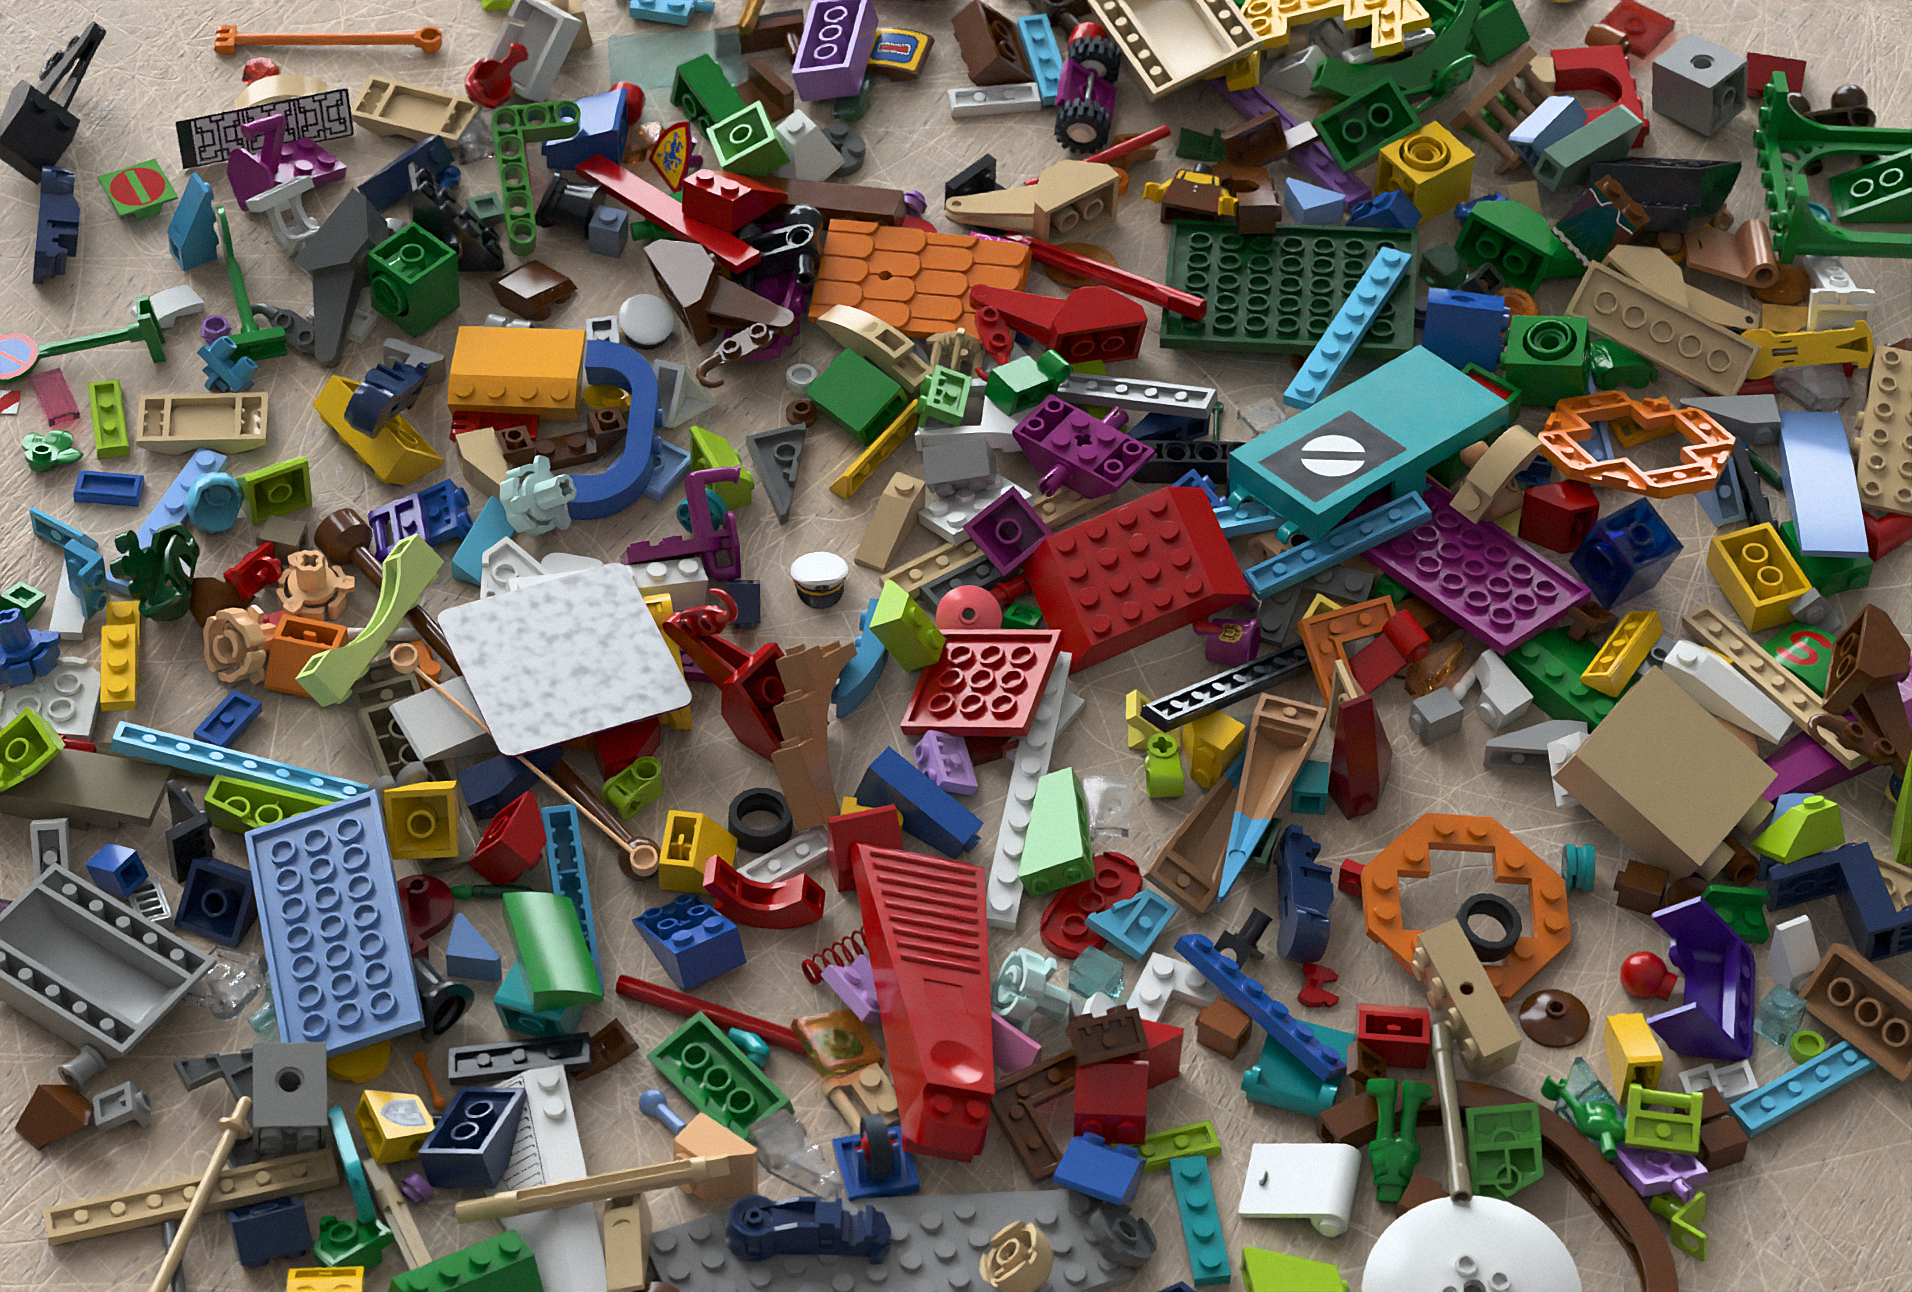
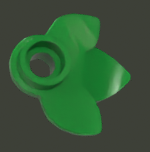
M53 430L45 436L33 432L27 434L22 440V448L26 451L25 460L28 462L29 468L36 472H47L54 468L55 463L71 464L83 457L81 451L71 448L73 435L65 430Z

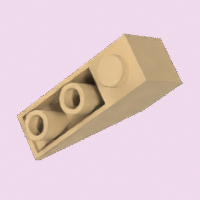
M490 427L455 435L457 459L465 480L489 499L491 496L500 499V483L507 480L506 472L512 470L513 466L511 462H506L494 437V428Z
M638 1193L606 1199L603 1216L607 1292L645 1289L653 1218L645 1194Z

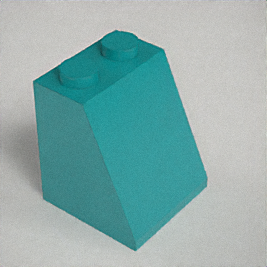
M590 954V957H591V960H592V963H593V966H594V969H595V973H596V976H597L599 970H598V967H597V964H596L595 959H594V958L592 957V955ZM517 959L493 1000L504 1028L538 1038L575 1033L586 1006L585 1004L533 1012Z

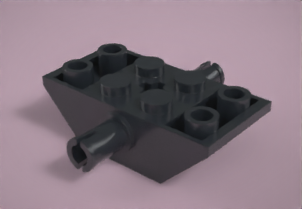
M414 162L409 164L408 210L411 223L415 222L457 252L458 272L501 271L504 269V252L500 245L501 238L499 234L490 226L484 227L479 222L477 214L470 207L463 208L449 188L444 187L442 189L435 182V177L427 168L422 167L420 169Z

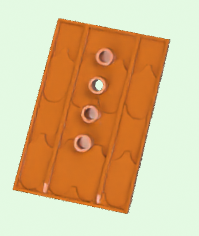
M831 219L808 317L812 323L817 324L816 321L819 317L839 304L871 314L908 337L928 339L936 333L958 331V328L961 327L965 328V333L980 340L974 323L977 311L969 305L972 287L977 284H985L996 288L1025 292L1033 253L1029 246H1023L1018 242L981 240L978 236L923 232L921 229L880 226L879 223ZM1007 327L1012 340L1011 351H1013L1017 331Z

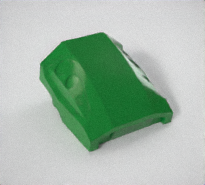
M1607 339L1590 341L1592 353L1590 372L1597 388L1609 391L1615 389L1618 383L1625 382L1631 388L1642 389L1649 384V381L1657 382L1659 372L1654 368L1652 362Z

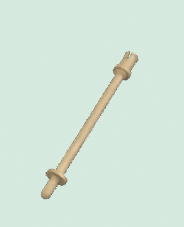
M247 1096L241 1097L231 1118L227 1117L219 1120L217 1125L223 1132V1135L149 1292H166L236 1139H246L250 1131L244 1125V1122L253 1104L251 1098Z

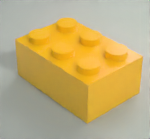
M1770 522L1711 538L1706 565L1750 633L1798 620L1792 614L1788 605L1813 587Z

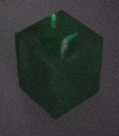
M1444 242L1422 253L1419 276L1431 288L1456 291L1460 289L1459 286L1467 279L1469 263L1447 242Z

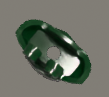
M171 523L160 527L153 534L151 546L142 548V550L139 547V540L134 531L129 530L116 535L115 546L124 555L110 562V572L115 579L127 577L132 579L128 583V589L134 599L141 601L138 607L140 613L145 618H151L156 622L173 621L185 616L190 608V586L193 583L196 562L200 555L199 546L188 529L180 523ZM168 580L173 584L172 586H166Z

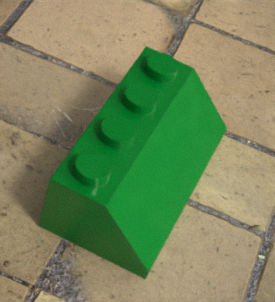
M515 1229L398 1275L391 1279L388 1292H544L535 1255Z

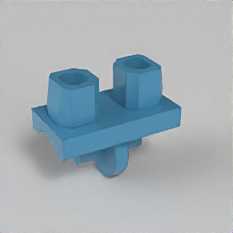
M228 336L218 338L211 345L202 346L197 352L208 364L202 370L209 377L204 386L209 391L219 387L224 393L230 388L236 393L243 389L249 391L254 385L251 379L256 373L258 366L246 356L241 357L234 364L229 357L236 350L237 346Z

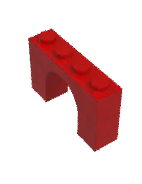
M1621 45L1551 50L1550 57H1553L1555 73L1554 92L1593 90L1607 95L1615 102V104L1606 108L1584 110L1588 116L1583 126L1623 104L1644 122L1630 149L1643 148L1645 136H1648L1650 132V124L1648 118L1643 116L1642 98L1637 97L1635 77L1630 76L1629 58L1624 57Z

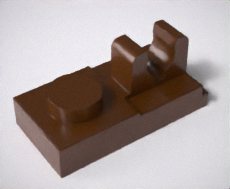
M1589 601L1582 606H1571L1567 616L1573 619L1574 623L1567 636L1577 643L1580 640L1585 641L1590 632H1604L1614 629L1619 617L1594 601Z

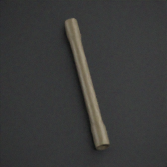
M1436 1024L1430 1028L1432 1055L1435 1059L1449 1168L1447 1174L1450 1198L1452 1202H1459L1460 1200L1470 1201L1472 1199L1469 1169L1466 1165L1453 1064L1454 1051L1451 1028L1446 1024Z

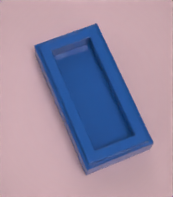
M79 470L73 492L74 502L139 507L145 484L144 475Z

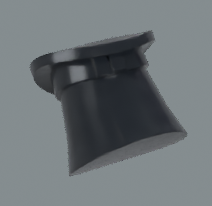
M556 168L535 213L536 226L548 228L554 224H560L588 240L589 224L598 205L604 206L606 186L569 182L568 179L562 178L561 170Z
M418 957L413 959L412 962L425 1027L420 1028V1035L426 1044H431L467 1013L474 1002V992L461 982H446L436 972L427 958Z

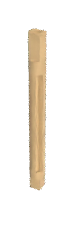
M727 1154L711 1157L700 1156L497 1193L491 1197L458 1202L455 1204V1212L458 1224L496 1217L501 1219L709 1181L710 1178L730 1175L731 1171Z
M373 1157L363 1161L361 1167L365 1179L389 1229L394 1234L395 1242L409 1271L433 1262L431 1254L387 1163L376 1165Z

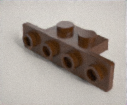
M1273 109L1220 134L1227 159L1210 166L1212 168L1211 174L1218 175L1221 178V187L1229 184L1230 167H1263L1272 162L1279 161L1297 150L1309 147L1312 143L1319 141L1320 138L1309 121L1284 132L1279 114Z

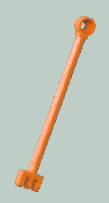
M220 25L216 29L214 52L217 54H235L236 46L415 45V47L423 49L425 53L433 54L442 46V33L438 28L428 26L421 30H415V33L238 34L237 25Z

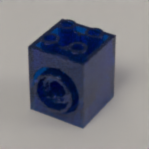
M1643 497L1597 520L1569 559V563L1588 588L1592 590V593L1601 605L1610 611L1654 588L1683 550L1684 546L1648 499Z

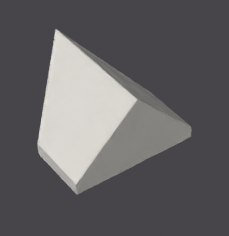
M655 359L653 371L658 384L661 409H665V427L675 428L717 405V402L705 387L699 383V380L688 366Z

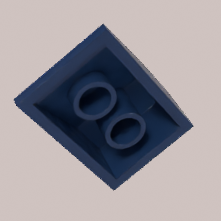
M507 1087L460 1088L418 1152L431 1187L448 1189L478 1188L481 1190L494 1189L509 1167L527 1096L526 1089Z

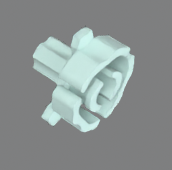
M535 456L533 464H527L507 471V480L500 483V501L505 508L508 522L518 533L527 532L529 537L546 533L555 527L561 530L567 529L571 518L564 511V504L574 500L577 492L571 477L566 474L555 477L549 471V458L545 456ZM519 476L525 478L523 484H519ZM535 518L540 522L538 526H536V523H534L531 520Z
M1022 947L1017 952L1012 951L1002 964L1000 973L992 986L990 995L991 1010L1025 1035L1028 1032L1031 1015L1034 1012L1058 1021L1061 1020L1069 1007L1071 994L1065 989L1047 983L1057 970L1056 959L1049 957L1045 961L1040 954Z

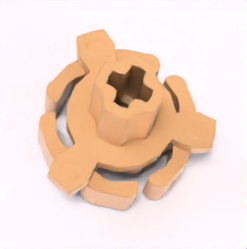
M303 550L302 552L298 551L287 556L290 567L281 574V578L278 580V590L276 591L280 610L283 609V612L288 615L326 622L324 610L328 606L329 618L331 620L339 619L347 608L346 595L349 592L355 591V577L345 575L342 568L338 565H334L330 569L328 561L324 559V555L318 550ZM287 591L291 595L289 599L286 597ZM332 596H337L334 601L329 603L328 600L332 598Z
M257 605L250 606L247 611L239 608L219 610L216 612V616L207 618L203 629V637L205 642L204 657L209 670L216 672L229 669L231 667L229 663L239 667L238 670L232 669L218 672L220 681L232 683L250 679L253 685H258L265 681V671L262 667L266 660V654H270L272 638L277 627L271 623L261 624L264 612Z

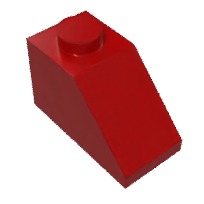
M656 717L593 734L594 757L604 783L613 776L618 775L637 759L645 756L652 757L660 745V721Z

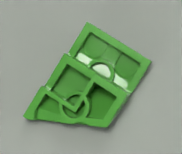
M1538 1102L1466 1108L1472 1196L1503 1201L1544 1176Z

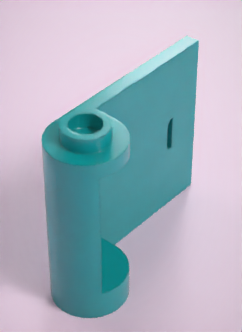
M1295 1019L1298 1023H1303L1311 1028L1314 1032V1037L1323 1045L1336 1050L1340 1055L1339 1059L1347 1065V1046L1355 1042V1034ZM1267 1033L1258 1064L1254 1065L1252 1071H1245L1241 1090L1246 1092V1099L1318 1118L1319 1113L1335 1106L1344 1074L1341 1078L1322 1081L1271 1034Z

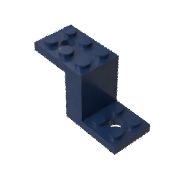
M1868 841L1859 844L1847 843L1838 850L1827 853L1819 852L1788 864L1779 862L1768 869L1766 890L1769 891L1770 898L1765 903L1768 912L1835 895L1856 949L1861 956L1872 963L1912 951V904L1904 907L1901 911H1896Z

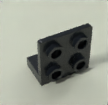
M987 153L946 182L944 210L946 211V201L951 197L1006 190V188L996 182L997 159ZM966 224L977 233L996 236L1004 230Z
M172 779L166 783L173 827L165 831L171 875L180 884L187 880L192 859L213 857L212 851L215 850V844L210 836L209 829L212 828V822L208 814L203 809L198 810L186 788L181 789Z

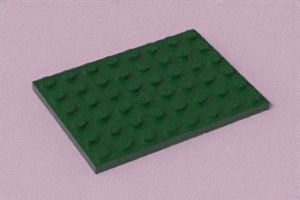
M1171 219L1165 285L1207 300L1205 317L1199 321L1163 308L1160 348L1310 355L1382 247L1412 255L1411 265L1351 356L1395 359L1413 349L1418 229L1276 223V233L1239 234L1236 222Z

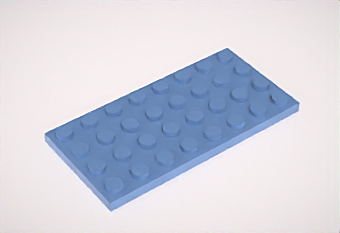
M376 789L245 832L281 1043L326 1042V1059L425 1027L381 800Z

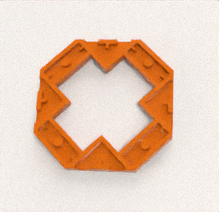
M1615 390L1559 399L1555 412L1550 414L1545 423L1544 431L1540 432L1537 436V439L1545 444L1539 453L1567 478L1657 499H1670L1672 496L1698 494L1700 491L1714 489L1734 451L1736 441L1734 436L1701 409L1692 407L1682 410L1670 409V402L1647 397L1644 398L1643 402L1634 401L1627 396V393ZM1630 416L1643 429L1649 431L1673 425L1687 439L1692 441L1695 446L1681 448L1680 460L1686 465L1642 472L1626 457L1597 462L1577 442L1591 439L1592 427L1588 425V422L1612 421L1618 417Z
M1424 813L1370 861L1360 874L1365 934L1374 943L1380 942L1393 954L1392 958L1409 974L1414 976L1411 968L1418 935L1426 931L1403 930L1398 877L1428 879L1431 873L1429 849L1492 853L1495 883L1528 885L1533 938L1519 937L1513 951L1505 959H1502L1503 966L1482 965L1502 1003L1507 1004L1525 984L1531 982L1571 942L1565 880L1493 817Z

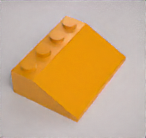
M459 326L450 370L447 405L451 416L453 417L455 411L534 414L539 415V420L579 422L586 330Z

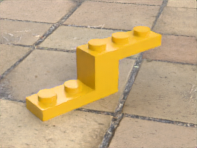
M140 601L107 603L106 626H102L101 711L136 710V685H140L141 613L138 610Z

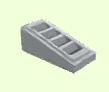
M158 877L146 879L127 897L130 908L145 917L162 913L148 917V919L171 933H175L174 918ZM156 896V898H152V899H149V900L137 902L138 900H142V899H146V898H150V897ZM158 904H159V906L141 910V909H143V908H147V907H151V906H154V905H158Z

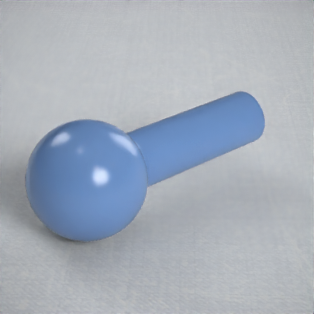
M651 1089L641 1095L639 1108L644 1115L658 1117L677 1135L687 1126L682 1119L667 1107L666 1096L661 1091Z

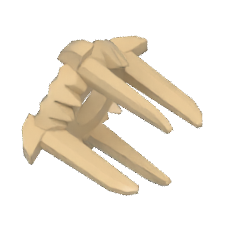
M959 327L958 331L936 333L926 341V345H933L930 368L934 370L935 366L939 365L941 355L945 356L946 359L952 358L951 370L956 372L960 371L962 361L967 360V363L972 361L973 366L970 377L978 379L975 368L982 367L984 357L988 354L985 352L982 342L974 336L965 333V328Z

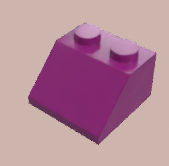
M1014 486L962 526L1003 577L1023 568L1022 565L1046 538L1054 535Z

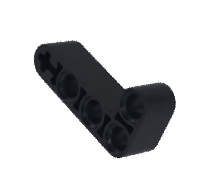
M1142 440L1139 442L1154 449L1155 455L1131 479L1137 483L1174 484L1194 468L1201 478L1207 474L1214 484H1224L1225 497L1228 500L1231 495L1229 490V453L1243 446L1246 442ZM1246 499L1242 503L1253 502L1254 499Z

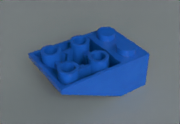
M694 893L679 895L673 902L662 907L647 909L643 915L632 919L634 926L670 979L684 990L747 963L738 927Z

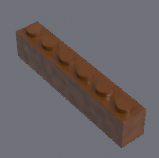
M742 174L788 193L787 200L753 220V222L759 224L784 223L785 215L789 209L797 204H809L815 207L821 213L823 220L822 230L829 231L831 219L879 223L880 226L902 227L907 214L904 190Z

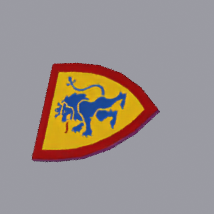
M690 121L678 122L668 127L658 138L648 159L673 193L682 190L683 180L687 178L689 167H701L703 164L701 155H692L698 140L691 136Z

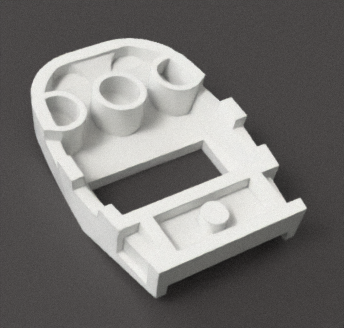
M972 379L968 397L980 396L981 401H984L981 426L952 427L950 423L928 416L924 427H918L917 432H915L917 451H922L923 447L986 438L991 448H1000L1004 453L1022 451V448L1012 435V430L1037 406L1008 417L984 394L987 382L982 379Z

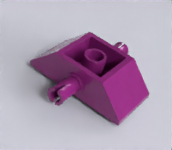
M1052 394L1045 398L1012 430L1013 437L1035 469L1044 475L1037 481L1036 485L1043 495L1050 489L1046 493V497L1053 496L1062 485L1089 500L1115 493L1155 455V450L1119 431L1123 425L1129 422V416L1124 409H1121L1116 415L1120 407L1115 406L1100 421Z

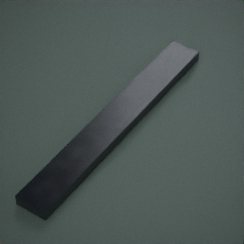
M1303 639L1142 706L1139 716L1166 733L1311 672L1313 669Z

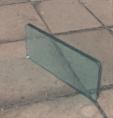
M730 29L611 36L608 39L610 86L612 87L618 82H632L641 89L673 87L676 67L705 53H708L714 62L719 63L723 70V75L730 84H738L742 80L739 34L737 30Z

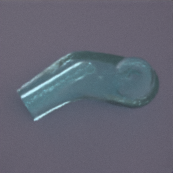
M269 974L265 978L264 1004L247 1019L250 1026L257 1033L277 1021Z

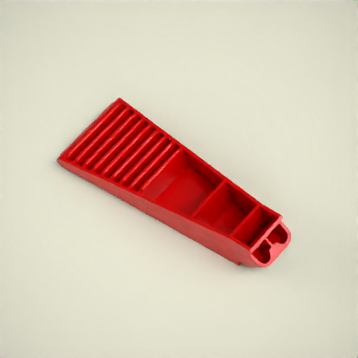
M854 843L851 848V863L901 1121L903 1151L971 1163L973 1155H982L990 1121L989 1102L995 1095L984 867L867 843Z

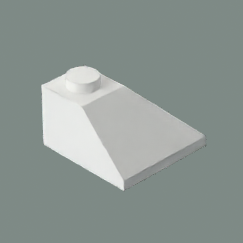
M799 109L775 128L791 162L770 172L774 177L823 182L846 162L821 130Z

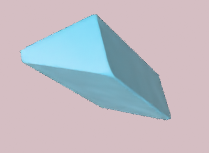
M34 507L30 509L33 533L62 548L71 539L91 550L98 546V542L84 533Z

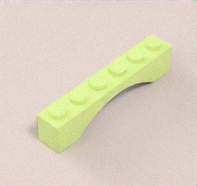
M419 534L399 540L382 563L383 580L380 598L366 628L355 640L343 648L330 649L313 655L295 678L321 707L333 703L341 704L351 695V686L369 671V662L386 648V639L403 625V616L420 602L422 598L420 594L424 588L430 586L438 578L437 571L444 561Z

